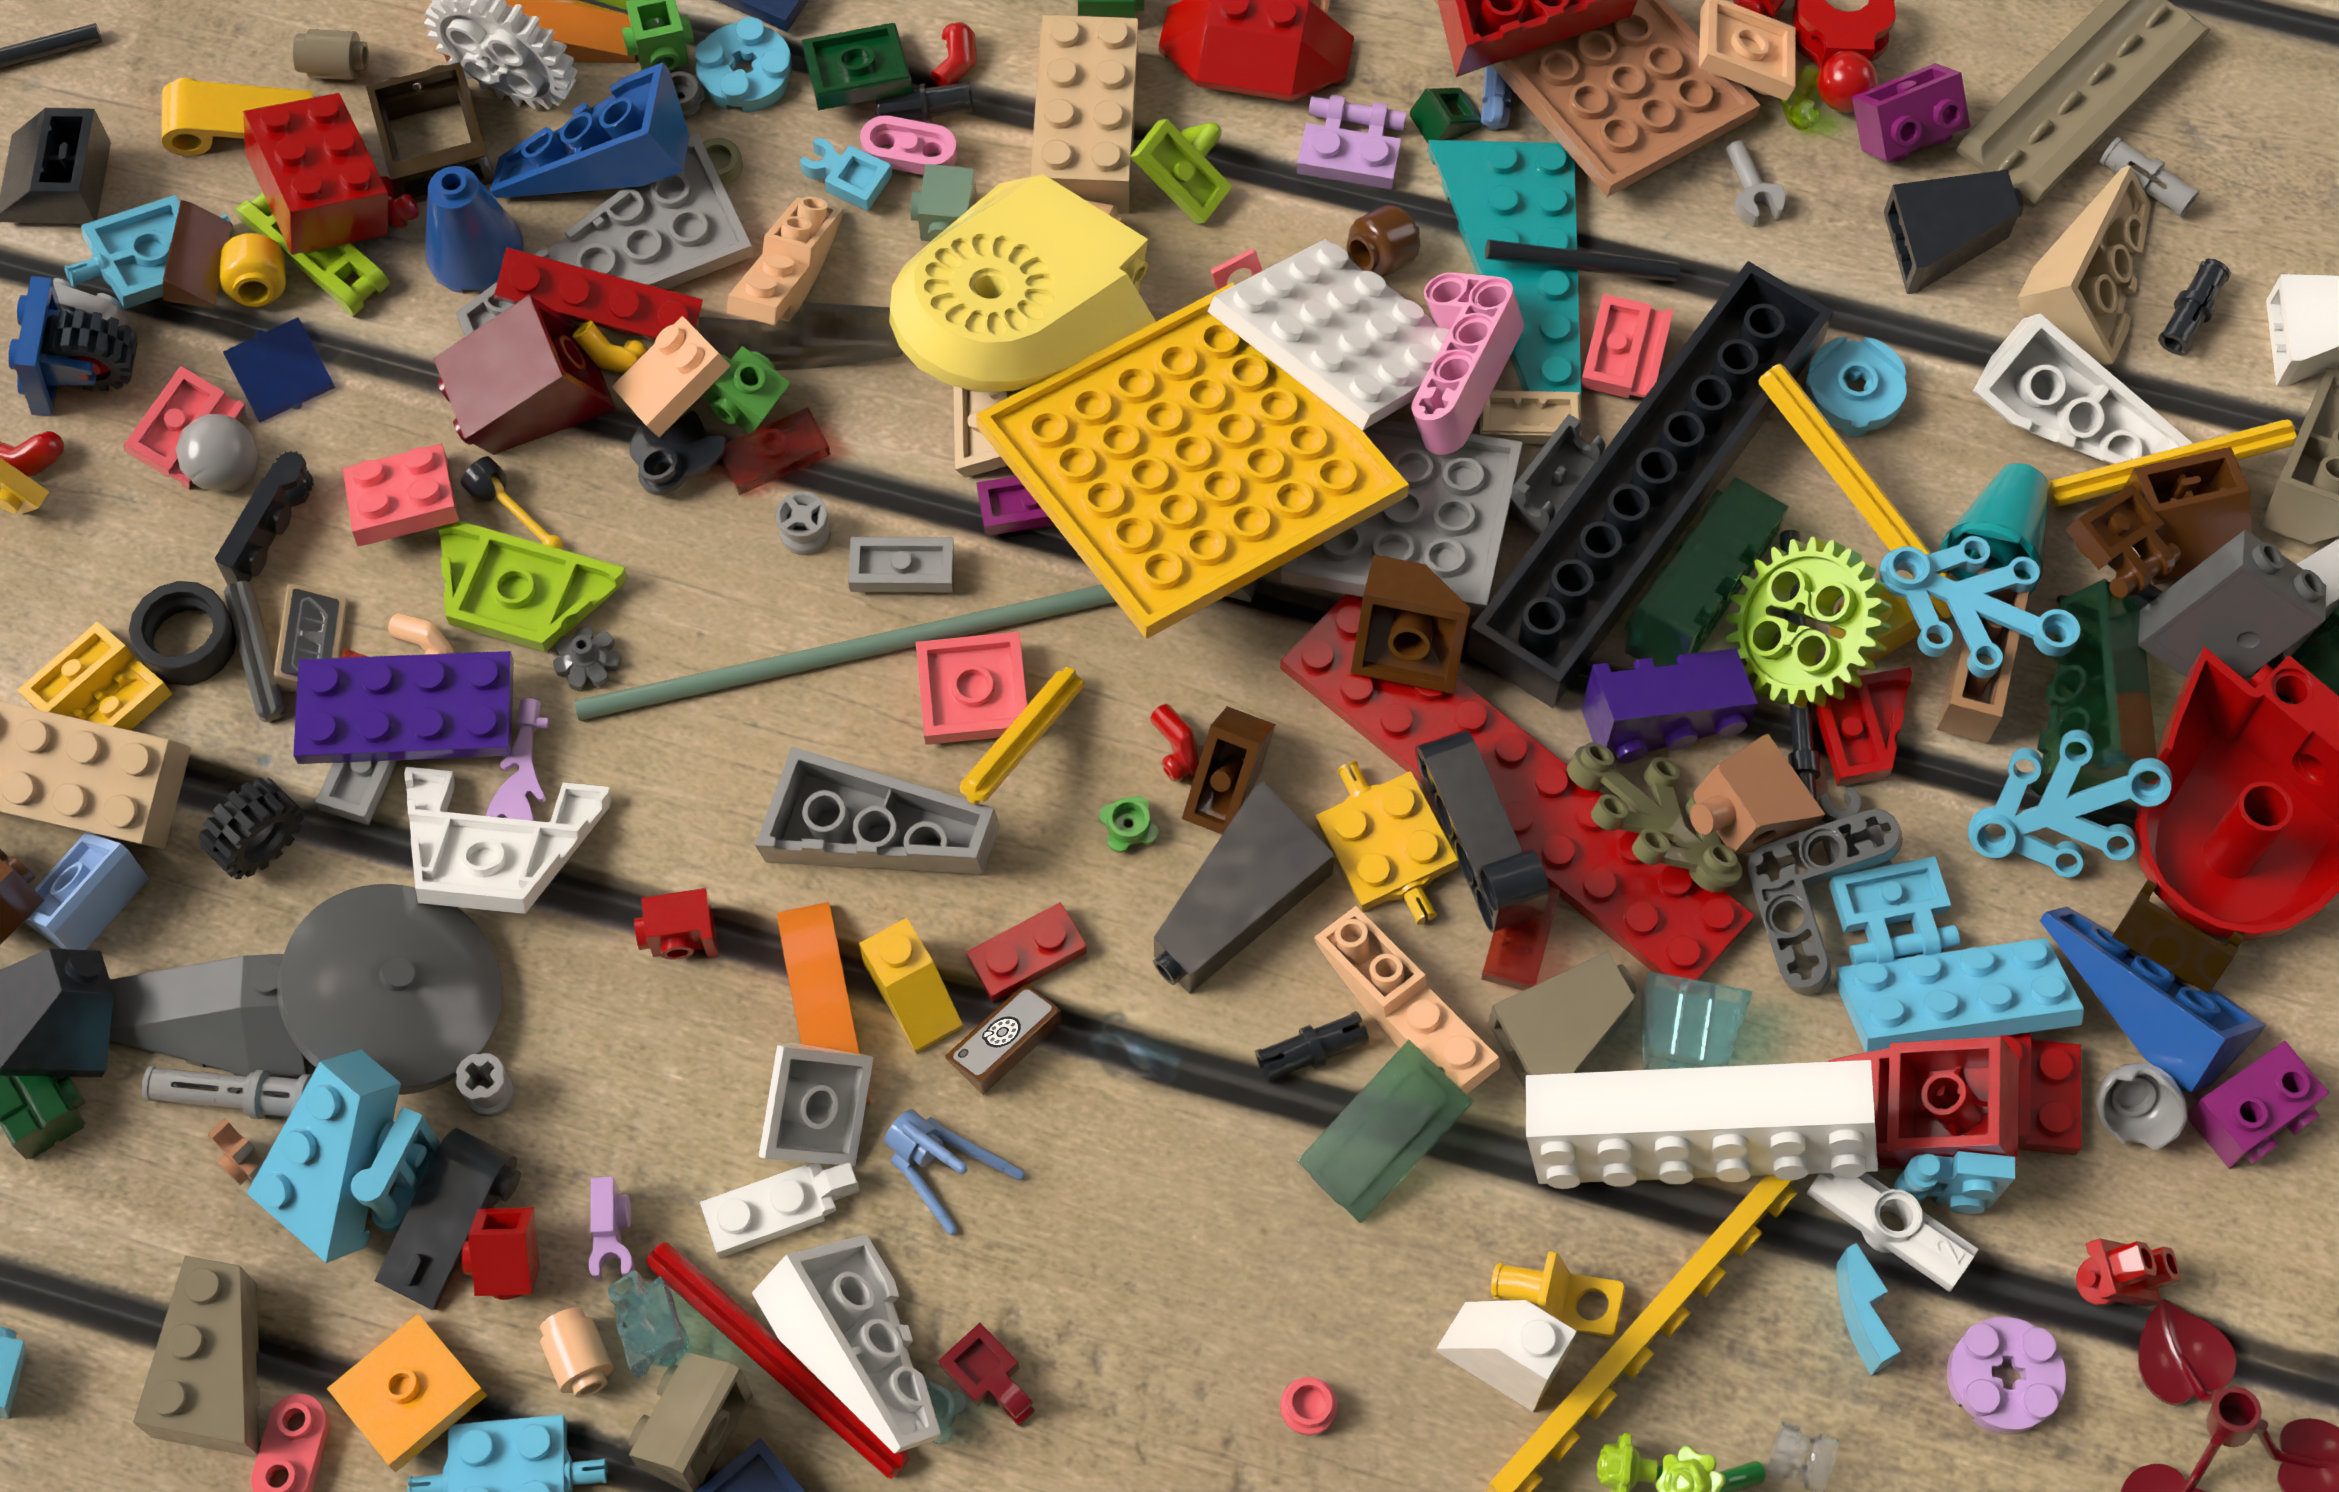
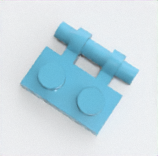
M1935 856L1833 876L1828 884L1843 933L1864 929L1868 939L1866 943L1849 946V957L1852 965L1865 962L1889 963L1894 962L1896 958L1916 954L1932 955L1941 953V949L1956 947L1960 944L1959 933L1955 925L1937 928L1933 915L1947 913L1951 906ZM1911 920L1914 933L1890 938L1886 925Z
M1958 1151L1954 1157L1935 1156L1932 1154L1917 1155L1911 1159L1905 1167V1171L1896 1179L1894 1189L1912 1194L1919 1203L1926 1196L1934 1197V1203L1950 1205V1210L1953 1212L1979 1214L1984 1212L1985 1208L1990 1209L2014 1181L2015 1157Z

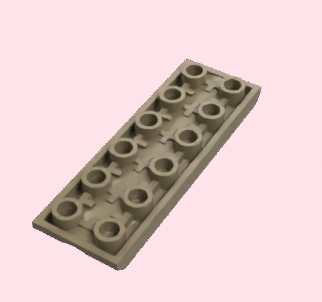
M2104 0L1968 132L1959 144L1956 152L1983 172L2008 169L2013 188H2019L2023 201L2034 208L2209 33L2210 28L2168 0Z

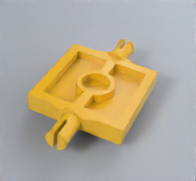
M1357 761L1348 762L1349 770L1346 764L1342 765L1337 770V773L1342 778L1350 796L1343 803L1315 815V818L1329 849L1335 854V860L1361 911L1364 912L1386 901L1405 899L1417 925L1425 924V915L1428 921L1433 920L1437 916V912L1433 909L1423 889L1435 878L1458 868V860L1412 772L1409 771L1383 784L1369 786Z

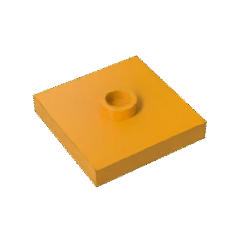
M418 1313L327 1388L395 1473L487 1396Z

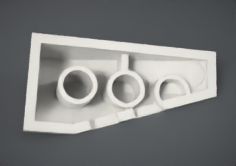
M2040 313L2021 320L1991 356L1972 391L2009 424L2109 464H2116L2193 444Z

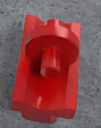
M2101 1238L2085 1243L2087 1252L2091 1257L2083 1261L2076 1275V1285L2080 1295L2087 1302L2100 1306L2111 1305L2117 1301L2149 1307L2161 1301L2158 1288L2181 1281L2180 1271L2172 1248L2160 1247L2151 1250L2147 1243L2140 1241L2125 1244Z

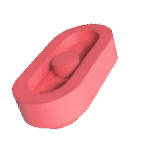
M292 1394L281 1399L271 1410L251 1476L253 1492H312L330 1431L329 1414L314 1397L307 1394ZM298 1413L305 1414V1422L300 1429L295 1431L288 1430V1421L293 1415ZM279 1470H288L289 1478L287 1482L281 1487H272L271 1479L273 1475Z

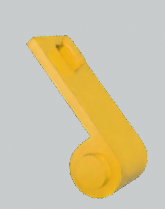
M186 77L178 78L164 86L162 90V145L169 152L176 155L196 156L204 154L210 149L213 136L244 139L243 111L313 98V91L206 82Z

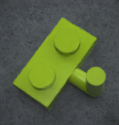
M1168 119L1159 120L1130 156L1195 224L1205 223L1233 187L1205 158L1222 134L1221 127L1214 122L1188 127L1180 132Z

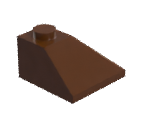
M1374 554L1363 595L1351 673L1454 694L1470 607L1426 564Z

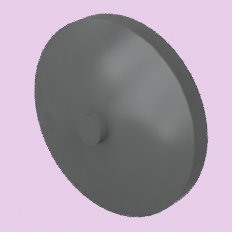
M374 884L349 889L327 899L314 908L301 921L291 936L280 964L277 981L278 1005L284 1026L298 1050L312 1065L317 1067L320 1061L361 1049L401 1083L399 1095L423 1092L450 1081L457 1076L456 1070L462 1060L471 1054H480L500 1015L503 990L498 960L487 937L478 925L458 907L418 903L415 887L397 884Z

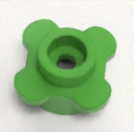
M1144 797L1122 798L1113 804H1106L1101 808L1099 821L1107 827L1109 833L1108 847L1112 851L1123 853L1131 845L1141 842L1149 845L1156 841L1158 827L1150 821V805ZM1130 820L1134 825L1131 828H1126L1123 825L1124 822Z

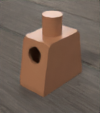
M1769 734L1761 736L1718 764L1693 792L1696 804L1690 810V820L1697 832L1706 835L1716 831L1724 844L1735 854L1754 852L1755 849L1764 844L1812 829L1825 815Z

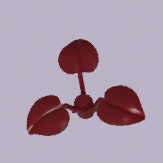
M2162 1299L2148 1317L2140 1337L2138 1366L2141 1378L2147 1389L2166 1404L2181 1405L2191 1400L2195 1395L2202 1404H2212L2206 1418L2207 1430L2212 1438L2187 1480L2172 1466L2150 1464L2141 1466L2133 1471L2125 1480L2121 1492H2206L2195 1487L2202 1479L2222 1445L2227 1447L2242 1446L2251 1439L2253 1434H2257L2271 1459L2282 1462L2277 1473V1481L2282 1492H2339V1427L2313 1418L2291 1421L2283 1427L2280 1433L2279 1442L2281 1450H2279L2267 1431L2268 1422L2260 1419L2262 1409L2257 1397L2242 1387L2225 1388L2232 1380L2236 1367L2235 1351L2227 1337L2209 1322L2183 1311L2166 1299Z

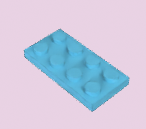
M2047 938L1973 947L1932 955H1917L1894 959V962L1883 964L1865 962L1857 965L1836 967L1835 985L1865 1052L1890 1048V1043L1998 1037L2001 1035H2014L2082 1025L2084 1008Z

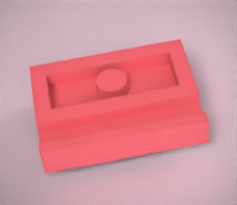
M1603 294L1581 380V387L1629 398L1630 395L1644 398L1657 382L1674 310L1666 308V311L1663 312L1651 309V304Z
M180 366L124 443V452L168 478L170 476L181 482L182 486L190 489L193 482L180 470L175 450L181 431L200 416L208 414H222L239 420L245 411V403L231 399L225 395L223 390Z

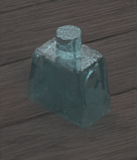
M1649 971L1640 997L1642 1069L1728 1066L1751 1000L1752 991Z

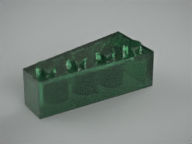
M1736 476L1724 492L1716 489L1702 512L1704 519L1696 529L1693 527L1689 528L1677 548V555L1668 566L1665 565L1661 569L1650 591L1641 603L1635 607L1628 618L1624 630L1630 633L1625 653L1637 660L1651 658L1654 667L1678 665L1676 658L1679 655L1699 653L1732 604L1731 596L1738 594L1744 586L1740 579L1742 575L1750 577L1756 568L1754 561L1762 559L1780 532L1789 506Z
M2107 579L2100 580L2060 601L2059 609L2071 613L2077 619L2080 625V635L2069 653L2058 657L2052 656L2051 658L2058 664L2056 676L2052 683L2047 684L2045 703L2051 706L2047 729L2040 730L2037 750L2043 754V766L2039 778L2031 783V791L2041 798L2060 760L2059 749L2061 740L2069 731L2082 730L2088 733L2094 741V750L2091 760L2081 766L2068 795L2126 776L2130 767L2141 759H2157L2147 653L2138 646L2140 610L2142 607L2128 596L2123 598L2115 597L2110 591V582ZM2055 634L2054 642L2061 643V638ZM2071 742L2067 745L2068 751L2074 755H2081L2087 751L2084 744L2080 742ZM2152 771L2143 772L2139 776L2142 782L2146 784L2159 779V776Z

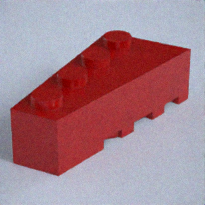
M1638 0L1437 1L1455 76L1459 77L1631 17Z

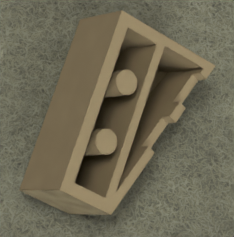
M185 1255L133 1423L151 1438L257 1458L261 1445L258 1433L260 1387L257 1386L256 1353H259L257 1283L240 1265Z

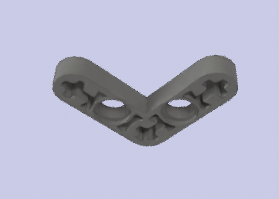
M1881 809L1866 810L1764 844L1755 849L1750 855L1747 864L1748 875L1779 972L1787 986L1794 992L1803 995L1815 994L1827 985L1832 973L1831 964L1806 888L1831 880L1833 876L1853 873L1895 857L1901 849L1903 837L1898 822L1889 812ZM1873 825H1879L1883 832L1891 830V832L1884 835L1885 844L1875 847L1871 840L1854 844L1859 854L1852 857L1850 848L1843 834L1851 832L1854 842L1870 836L1869 828ZM1830 840L1837 843L1840 847L1838 858L1830 865H1816L1810 859L1812 848L1820 841ZM1799 849L1800 858L1807 869L1806 872L1799 874L1796 864L1780 869L1781 878L1776 881H1771L1767 874L1760 875V873L1767 870L1766 862L1770 859H1776L1780 866L1796 862L1791 852ZM1793 905L1804 911L1803 923L1798 929L1785 932L1775 927L1774 919L1781 908ZM1809 937H1813L1812 941H1805ZM1802 943L1810 962H1819V965L1812 968L1813 977L1803 980L1799 973L1791 974V971L1799 967L1796 953L1791 945ZM1782 945H1790L1782 950Z

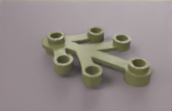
M1590 742L1576 750L1567 765V773L1571 780L1578 786L1592 791L1601 790L1606 786L1618 796L1602 795L1591 811L1593 821L1601 828L1609 831L1621 829L1640 833L1632 845V851L1640 861L1649 865L1662 863L1689 869L1691 878L1700 887L1711 892H1722L1727 887L1734 886L1742 875L1741 864L1735 853L1729 847L1721 844L1718 833L1714 831L1704 835L1696 831V835H1694L1685 827L1673 787L1681 775L1680 769L1674 762L1664 757H1656L1645 771L1644 779L1652 789L1654 802L1614 769V756L1606 746ZM1692 794L1684 807L1685 814L1689 819L1690 810L1696 804L1694 794ZM1625 803H1627L1636 812L1628 811V807ZM1668 840L1673 841L1679 847L1670 846Z

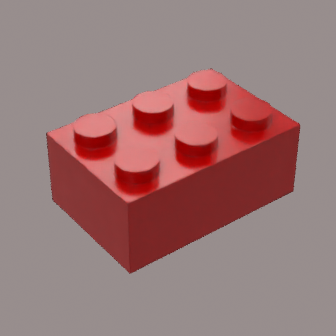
M340 93L243 111L245 155L291 255L388 235V192Z

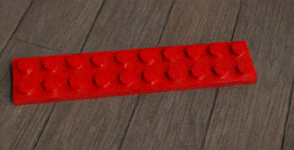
M1345 594L1280 660V669L1406 772L1411 771L1414 778L1425 787L1426 785L1417 764L1415 747L1465 729L1468 730L1477 745L1523 852L1530 849L1536 852L1545 870L1549 888L1671 988L1685 997L1751 924L1754 915L1725 891L1711 892L1700 887L1691 878L1689 869L1662 863L1649 865L1640 861L1632 851V845L1640 833L1621 829L1609 831L1601 828L1593 821L1591 811L1599 798L1604 794L1599 790L1584 789L1574 783L1567 773V765L1459 678L1456 679L1454 694L1352 674L1351 667L1362 601L1355 595Z

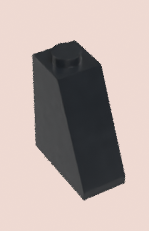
M2008 169L1894 184L1892 186L1884 209V216L1907 294L1921 291L2010 237L2017 217L2022 215L2023 199L2019 188H2013Z

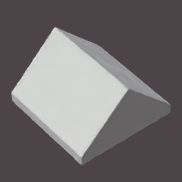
M792 1042L777 1045L759 1157L842 1165L850 1162L851 1166H855L874 1057Z

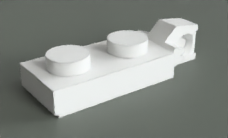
M850 1162L826 1170H822L820 1163H815L809 1166L805 1164L701 1201L700 1204L718 1258H723L824 1222V1216L836 1211L833 1201L858 1193L860 1190Z

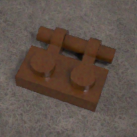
M2132 484L2079 517L2065 529L2076 542L2079 551L2089 558L2098 570L2109 563L2114 568L2116 577L2110 582L2109 588L2111 593L2118 598L2141 593L2149 587L2152 579H2160L2170 573L2175 567V562L2181 557V551L2176 544H2165L2158 536L2156 531L2165 523ZM2132 548H2134V549L2138 552V554L2140 555V557L2136 554V552H2135Z

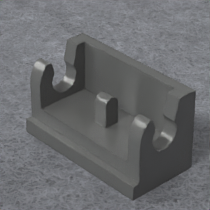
M1570 414L1563 420L1512 488L1508 515L1539 534H1542L1605 449V442L1600 435L1591 444L1583 440L1579 434L1582 430L1581 421Z

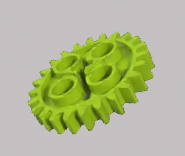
M1810 537L1806 547L1805 544L1792 539L1789 544V555L1785 551L1773 547L1771 548L1773 563L1769 565L1756 559L1754 564L1759 575L1755 579L1742 575L1740 579L1748 588L1746 594H1734L1730 598L1741 606L1740 612L1726 616L1727 621L1738 625V631L1729 634L1725 638L1727 642L1741 647L1737 651L1743 666H1745L1744 669L1749 682H1755L1753 688L1755 692L1764 696L1770 695V700L1782 705L1789 701V704L1804 709L1809 700L1810 703L1823 707L1826 703V693L1837 699H1844L1843 683L1847 682L1858 688L1862 686L1861 679L1857 673L1861 667L1875 671L1876 666L1868 656L1871 651L1885 652L1887 648L1876 640L1877 633L1891 630V625L1879 620V614L1891 609V604L1876 598L1886 589V584L1875 578L1871 579L1877 569L1865 561L1861 562L1862 555L1850 548L1845 550L1844 545L1834 540H1830L1826 545L1822 540ZM1800 582L1799 592L1790 600L1791 589L1796 583ZM1844 596L1845 602L1843 608L1839 613L1834 615V606L1836 602L1838 601V599ZM1773 607H1778L1810 620H1818L1831 627L1845 630L1846 636L1839 639L1806 626L1796 625L1788 620L1771 616L1770 610ZM1781 630L1780 642L1772 649V639ZM1825 645V656L1822 659V661L1816 665V654L1818 650Z

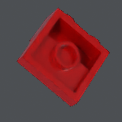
M2031 1032L2001 1035L2002 1039L2019 1059L2018 1150L2076 1156L2081 1150V1044L2031 1039Z

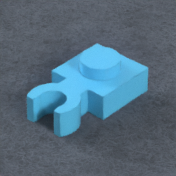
M815 138L813 140L814 153L824 157L822 160L811 161L803 156L800 159L801 172L806 177L814 180L825 179L826 192L866 211H869L893 176L890 163L851 145L847 147L843 155L835 152L833 145L823 138Z

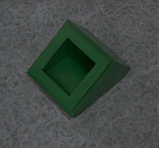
M1461 88L1425 89L1409 113L1427 143L1429 140H1454L1482 126L1480 116Z

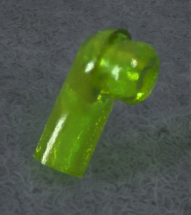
M1803 66L1796 74L1795 88L1787 101L1779 99L1788 125L1799 131L1811 129L1821 118L1820 108L1814 110L1813 105L1815 102L1809 100V96L1817 88L1819 73L1811 66Z

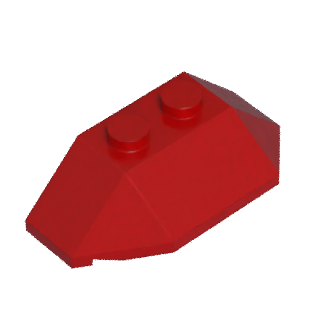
M1181 0L1167 7L1158 46L1159 52L1165 58H1169L1177 69L1198 87L1294 101L1318 92L1332 83L1337 85L1346 81L1354 36L1310 0Z

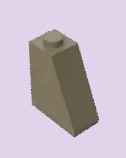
M1609 951L1494 1004L1491 1009L1488 1025L1526 1091V1075L1582 1073L1627 1018L1635 998L1633 994L1636 993V987L1627 968L1623 964L1617 966Z

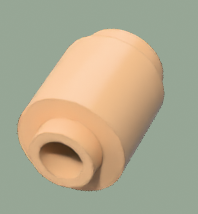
M580 1307L565 1309L547 1318L540 1325V1330L543 1334L540 1345L562 1393L574 1392L577 1398L594 1394L604 1388L608 1383L606 1377L611 1374L614 1366L593 1318L585 1317Z

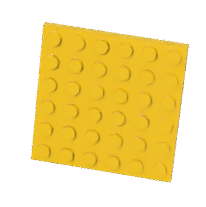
M1234 283L1197 300L1086 357L1075 365L1053 374L976 414L977 428L1145 639L1154 636L1408 497L1409 484L1360 428L1207 312L1214 295L1234 286Z

